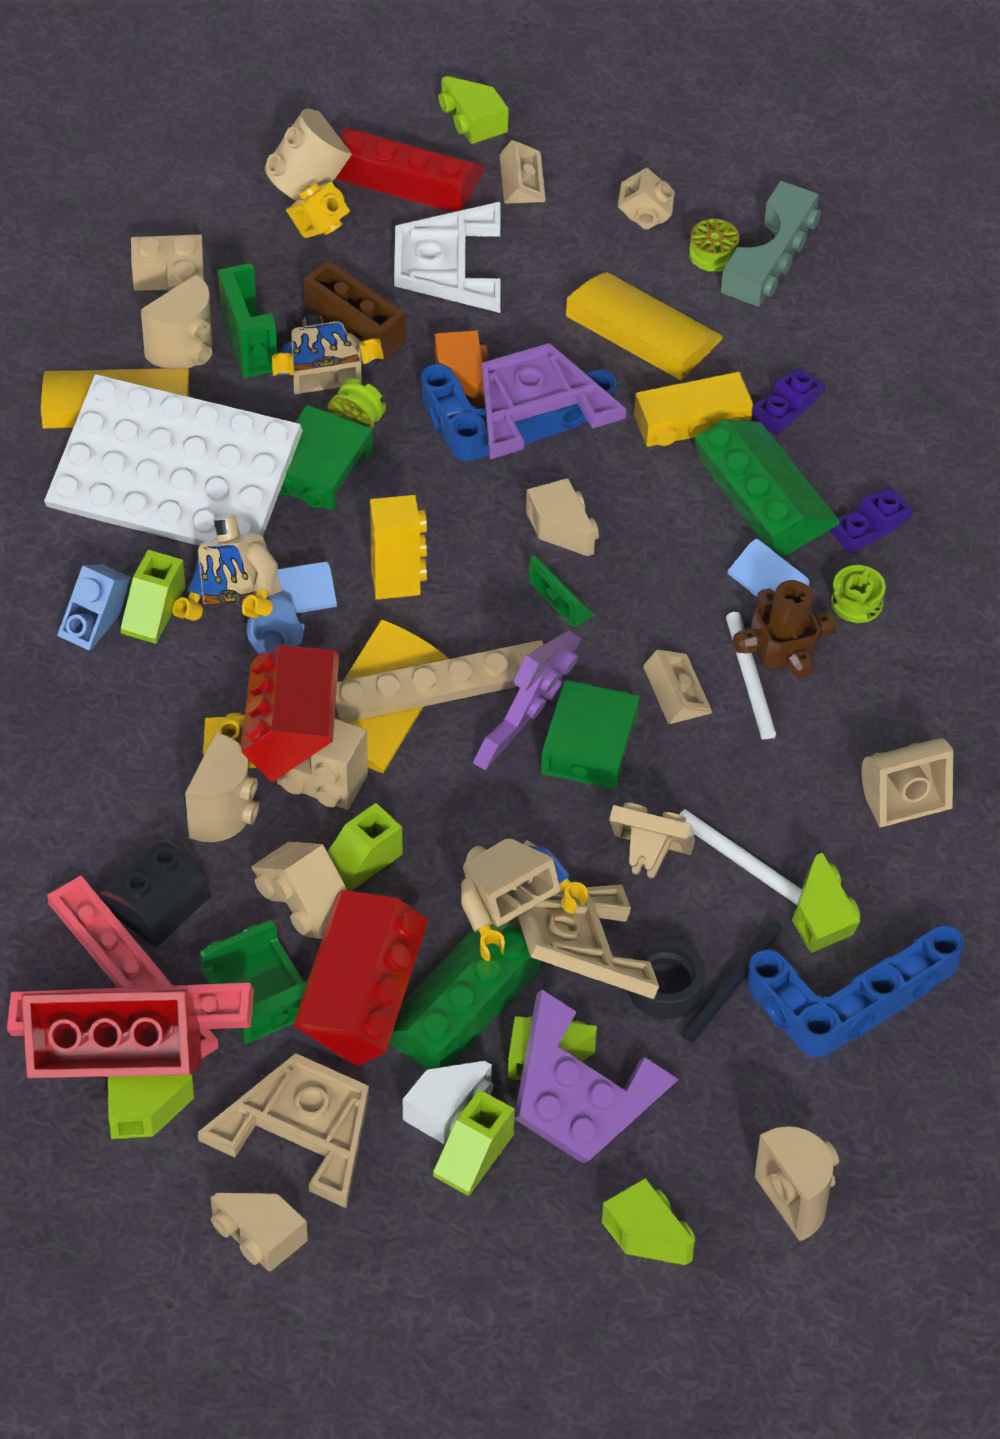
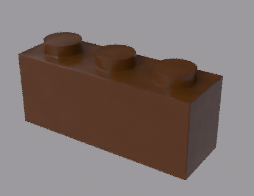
M329 260L303 278L304 308L312 314L320 315L324 323H342L347 333H352L361 341L373 338L380 339L384 359L376 358L380 362L406 344V314Z

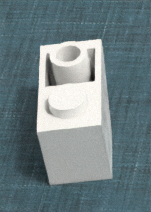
M486 1061L426 1070L403 1098V1120L445 1144L456 1119L477 1091L480 1089L491 1095L494 1086L491 1083L492 1065Z

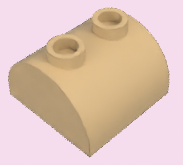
M304 109L292 127L286 131L285 137L277 149L268 157L264 169L268 178L277 188L297 201L301 198L298 193L308 185L316 182L320 186L333 182L352 153L320 111Z
M195 274L141 309L145 358L158 367L164 369L191 368L196 365L205 364L212 355L213 339L209 289L204 280Z
M215 733L185 792L189 838L202 842L223 841L239 833L246 824L252 825L256 820L259 802L252 799L257 790L258 780L249 776L248 759L241 753L240 744L228 736Z
M937 738L922 743H913L903 748L875 753L864 758L862 763L863 789L879 828L952 809L953 749L945 739Z
M779 1127L760 1135L755 1178L798 1240L802 1241L814 1234L825 1219L830 1188L835 1186L833 1167L839 1164V1157L830 1142H823L812 1132L797 1127Z

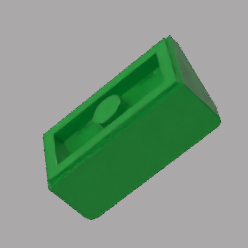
M535 555L530 557L529 583L571 627H576L595 615L550 567Z

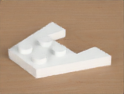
M500 202L396 225L394 286L500 313V279L465 278V236H500Z

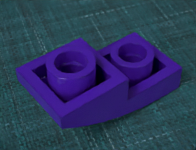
M797 368L776 381L773 393L753 404L751 419L755 422H761L767 430L777 435L812 406L822 395L826 386L813 378L809 373Z
M890 487L863 498L860 509L838 517L840 524L829 530V532L851 554L895 530L912 516L914 510Z

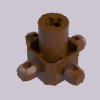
M787 580L778 585L776 592L770 588L758 592L756 599L757 609L754 612L751 628L738 631L734 634L732 642L738 653L756 652L762 664L774 670L789 667L795 676L805 678L812 674L814 666L812 657L816 651L819 638L835 632L837 622L831 613L813 614L811 605L814 596L808 585L796 580Z

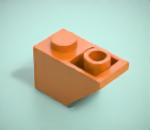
M478 330L436 333L435 363L449 367L460 385L463 386V393L468 401L477 407H484L482 363L488 361L486 345H480Z

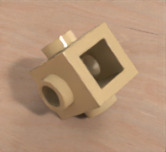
M646 167L621 182L618 208L643 229H650L657 224L664 223L672 216L675 191L667 182L662 181Z

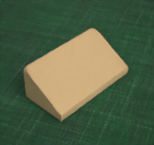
M511 140L500 154L504 203L545 202L541 152Z
M656 650L643 667L668 724L711 714L712 710L687 654Z

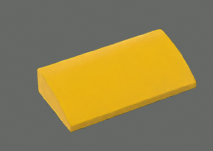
M608 272L590 279L567 298L566 316L681 381L723 339L721 334Z
M189 368L45 371L41 396L43 428H74L95 374L189 397Z
M381 620L343 681L447 660L449 658L420 637L392 623ZM423 707L348 722L351 725L367 730L368 768L384 773Z

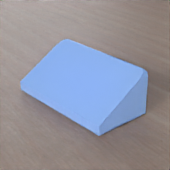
M757 538L747 546L728 570V574L756 597L758 592L763 589L770 588L776 592L778 585L787 580L800 581L809 586V579Z
M328 562L277 570V577L282 591L268 598L278 597L291 602L296 606V613L337 607L331 569Z

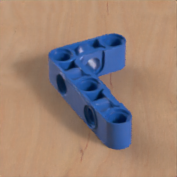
M440 364L426 367L421 375V400L431 417L435 429L441 434L452 454L464 461H471L489 455L485 408L476 409V407L471 406L463 393V386L460 385L449 367ZM595 370L585 373L615 399L616 379L610 372ZM578 403L514 423L524 439L525 445L578 427L588 421Z
M949 926L934 928L917 940L915 939L911 946L894 957L888 956L853 978L848 986L829 998L826 996L822 998L820 995L816 996L801 980L799 972L778 952L762 950L756 952L750 960L747 987L750 994L768 1013L775 1025L782 1029L805 1054L812 1057H823L850 1040L865 1034L930 992L934 986L952 976L960 966L964 938L955 928ZM812 1031H820L823 1032V1034H817Z

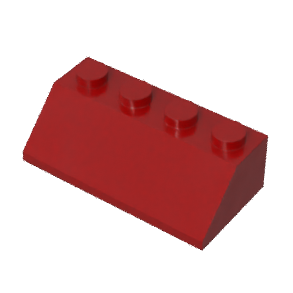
M344 127L339 138L352 155L335 179L450 212H457L464 209L485 170V165Z
M279 645L269 653L263 652L259 654L250 665L241 753L272 783L333 742L339 655L335 650Z
M347 890L338 892L293 1026L353 1065L359 1066L385 1054L429 919L398 898Z
M187 990L22 995L27 1078L190 1075L202 1066L200 1025Z

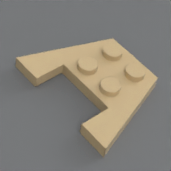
M622 884L586 887L588 897L585 906L577 898L572 897L577 904L574 914L567 913L561 907L563 891L561 890L518 915L532 958L654 999L659 984L651 962L613 957L599 919L626 922L631 907Z
M295 1053L198 1132V1141L236 1157L254 1127L263 1128L324 1156L323 1162L309 1183V1192L347 1208L369 1097V1086Z

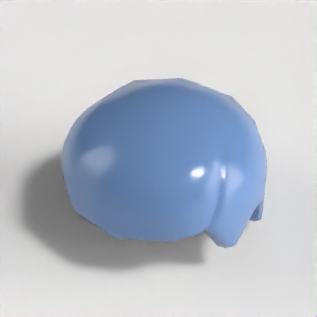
M278 597L267 598L273 604L272 612L268 616L259 615L257 619L249 617L246 634L250 644L258 654L263 652L269 653L279 645L301 646L305 625L299 622L296 616V606L291 602Z

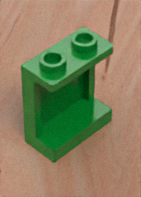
M248 263L218 270L221 320L242 377L248 378L272 372V355L277 354L276 323L272 313L257 316L255 271L253 265Z
M307 405L295 422L301 424L302 434L286 472L287 474L279 495L286 496L289 494L304 500L313 508L323 507L333 511L336 507V493L359 459L367 461L373 452L372 429Z
M565 680L542 750L541 774L617 790L621 778V765L634 723L637 724L639 717L640 696L621 690L614 691L600 688L584 682L577 683Z
M273 920L263 924L251 925L242 933L226 940L215 941L200 952L201 972L208 984L250 983L254 989L251 1028H235L245 1045L294 1023L308 980L305 982L302 980L277 938V927Z

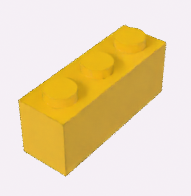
M740 372L637 392L635 393L634 417L647 447L654 445L667 446L675 441L693 438L725 419L751 421L753 402Z
M415 495L370 499L371 573L375 599L420 595V581H427L425 558L420 559V557H427L425 534H420L427 532L425 510H418Z

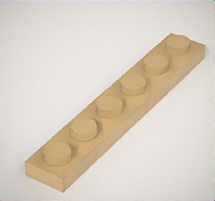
M542 640L337 682L335 719L348 723L518 687L514 684V679L525 656L544 644Z

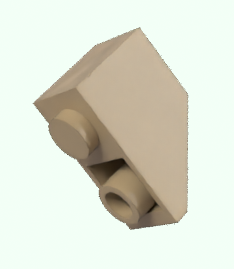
M568 478L526 490V514L539 539L585 556L594 554L595 540L599 538L597 524L593 518H588L585 513L583 496L580 491H574Z
M216 1193L211 1197V1222L223 1237L228 1238L231 1235L240 1244V1250L245 1258L253 1265L260 1263L271 1272L308 1241L307 1221L278 1194Z

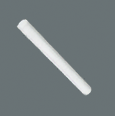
M731 612L726 616L732 641L734 634L745 629L739 612ZM736 652L761 739L774 738L776 732L752 653L743 654Z
M686 809L681 811L679 815L686 818L685 823L691 824L694 835L797 905L802 891L801 888Z

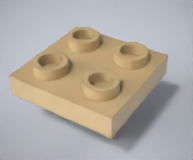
M624 803V807L613 805L609 821L615 837L630 840L629 864L632 867L633 874H639L641 868L645 866L648 877L654 878L668 850L688 855L692 854L695 838L691 824L685 823V817L670 812H663L662 817L648 814L646 807L634 803Z

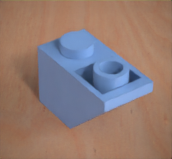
M103 564L82 565L57 636L89 651L92 650L123 611L133 578Z

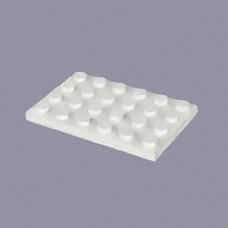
M95 374L44 502L50 508L198 546L217 537L213 519L228 514L236 515L240 534L259 533L263 536L301 437L302 427L298 423Z

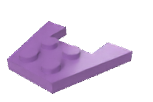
M550 343L482 363L490 459L524 449V439L514 422L578 403L592 429L626 419V408Z
M569 630L525 656L514 679V684L520 687L504 721L485 737L473 764L486 770L527 722L539 715L546 701L550 700L553 702L557 698L564 684L561 680L563 675H567L579 658L575 651L581 641L580 637Z
M541 990L536 994L514 1119L576 1160L586 1163L679 1079L644 1057L639 1060L624 1089L614 1084L558 1047L576 1011L544 990Z

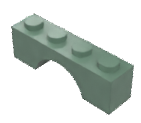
M784 181L779 182L766 202L764 226L775 235V238L758 247H737L723 269L721 293L760 307L766 296H773L778 285L779 275L781 273L787 274L793 260L794 251L800 252L806 242L808 229L814 230L821 216V210L817 209L819 194Z

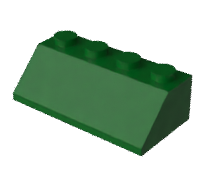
M725 419L694 437L699 461L762 542L780 557L792 553L840 524L839 519L761 422Z
M504 923L499 927H496L494 924L490 925L491 930L500 932L505 940L503 955L498 945L492 943L486 945L490 952V961L482 958L480 954L481 935L479 931L474 932L472 929L401 1004L389 1044L427 1070L451 1066L540 970L541 961L530 956L523 931L512 924Z

